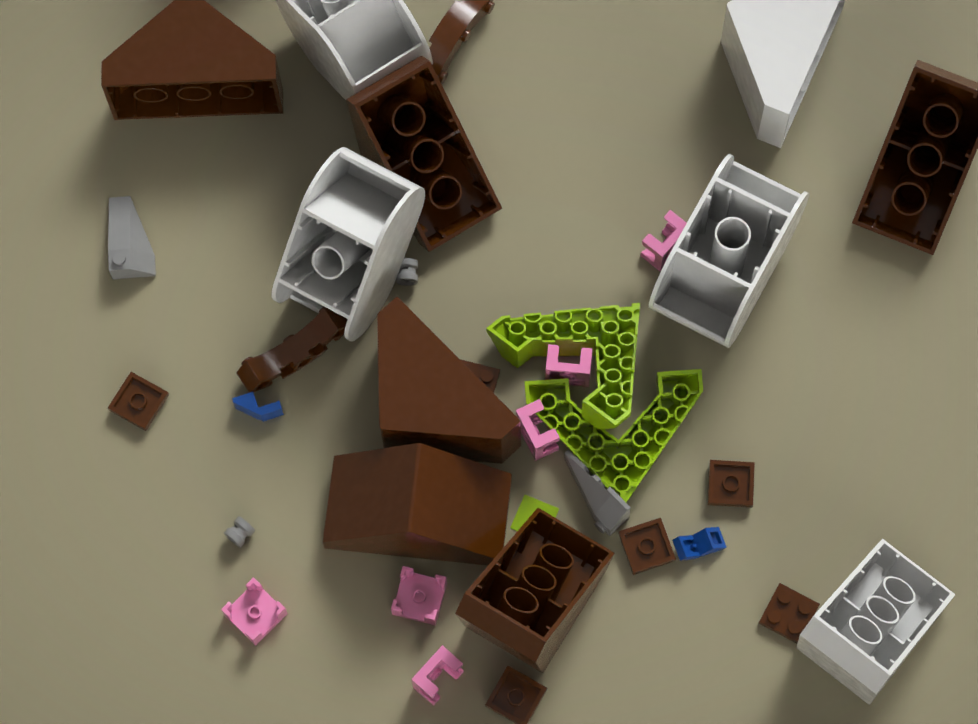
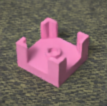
M671 210L664 216L668 223L662 230V234L666 236V239L661 243L654 236L648 234L642 240V245L646 249L641 252L640 256L659 271L662 270L671 250L687 222Z
M548 344L545 380L569 378V385L589 387L592 348H582L580 364L558 362L559 346Z
M540 399L516 410V416L521 420V434L535 461L558 451L559 446L556 442L560 440L556 429L540 434L536 426L543 422L535 414L544 410Z
M403 566L396 599H393L391 606L392 615L436 626L447 586V577L436 574L435 578L414 573L413 568Z
M253 577L246 584L247 590L232 605L228 602L221 610L224 616L256 646L288 613L286 608L279 601L276 602Z
M442 645L411 679L413 688L434 706L440 699V696L437 694L439 688L431 681L439 677L442 669L457 680L464 673V670L461 668L463 663Z

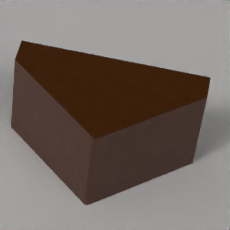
M174 0L102 61L101 86L114 120L284 114L283 87L276 55L205 0Z
M420 56L346 99L360 155L424 188V205L413 235L428 252L502 209L430 60Z
M917 60L852 224L934 255L978 149V82Z
M398 297L394 298L377 314L379 423L384 448L422 443L475 462L502 464L521 447V420Z
M422 443L336 455L333 460L323 535L324 548L488 566L505 546L512 474Z
M537 508L464 593L455 614L466 628L539 672L544 673L605 574L615 553Z

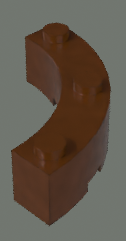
M456 0L429 39V42L432 43L429 49L433 59L432 66L441 84L446 80L448 76L446 71L461 44L467 42L474 26L486 14L492 12L495 6L493 0H461L460 2Z
M322 307L319 310V314L298 333L289 335L283 340V343L254 358L248 357L243 360L242 366L236 374L249 393L269 387L273 383L272 380L279 376L282 379L290 376L328 350L326 345L333 339L337 341L344 335L348 319L326 307Z

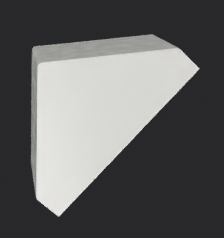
M732 0L727 3L721 44L757 139L779 148L782 147L841 14L845 0Z
M882 539L811 618L799 636L797 649L870 705L955 594Z

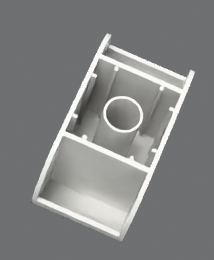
M276 0L285 22L307 58L345 100L420 56L430 60L431 64H433L432 55L425 37L403 0Z
M346 147L336 150L319 169L303 197L273 284L272 299L282 303L291 298L319 313L322 307H326L348 319L344 331L345 339L351 342L358 339L380 312L396 281L424 205V188Z
M728 154L713 175L671 250L652 291L649 308L729 348L742 330L782 257L806 207L809 193L804 191L800 194L735 162L734 156Z

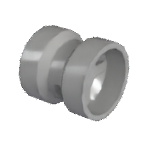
M403 259L396 278L397 284L411 286L418 283V275L416 274L418 261L416 259Z
M238 516L234 521V526L227 528L224 535L241 548L245 543L246 536H251L255 529Z

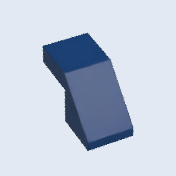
M253 392L232 398L235 409L262 422L284 415L280 401L258 407Z
M719 527L704 528L694 535L678 536L672 540L680 561L696 559L727 548Z

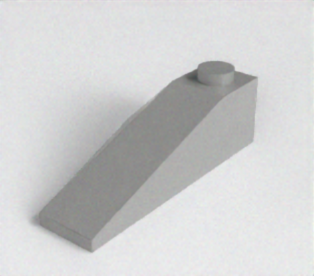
M130 196L109 198L108 261L109 272L113 280L156 276L155 255Z
M567 450L564 459L596 522L594 525L601 533L604 534L606 532L611 536L629 519L631 507L611 487L606 490L597 475L590 476L586 465Z

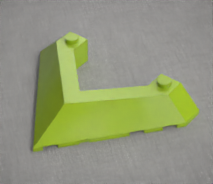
M632 303L630 307L612 305L594 309L560 310L548 315H541V312L523 314V317L510 318V315L501 316L486 328V332L501 356L516 368L522 366L533 356H547L548 344L559 346L558 356H581L582 348H592V356H595L596 390L582 400V418L597 429L616 428L631 415L640 303Z
M702 369L657 372L656 398L618 440L605 429H597L582 418V410L570 400L569 378L524 381L526 404L528 405L540 399L544 410L535 414L550 430L556 429L560 440L586 465L593 475H597L601 479V482L607 489L611 487L626 503L703 392Z

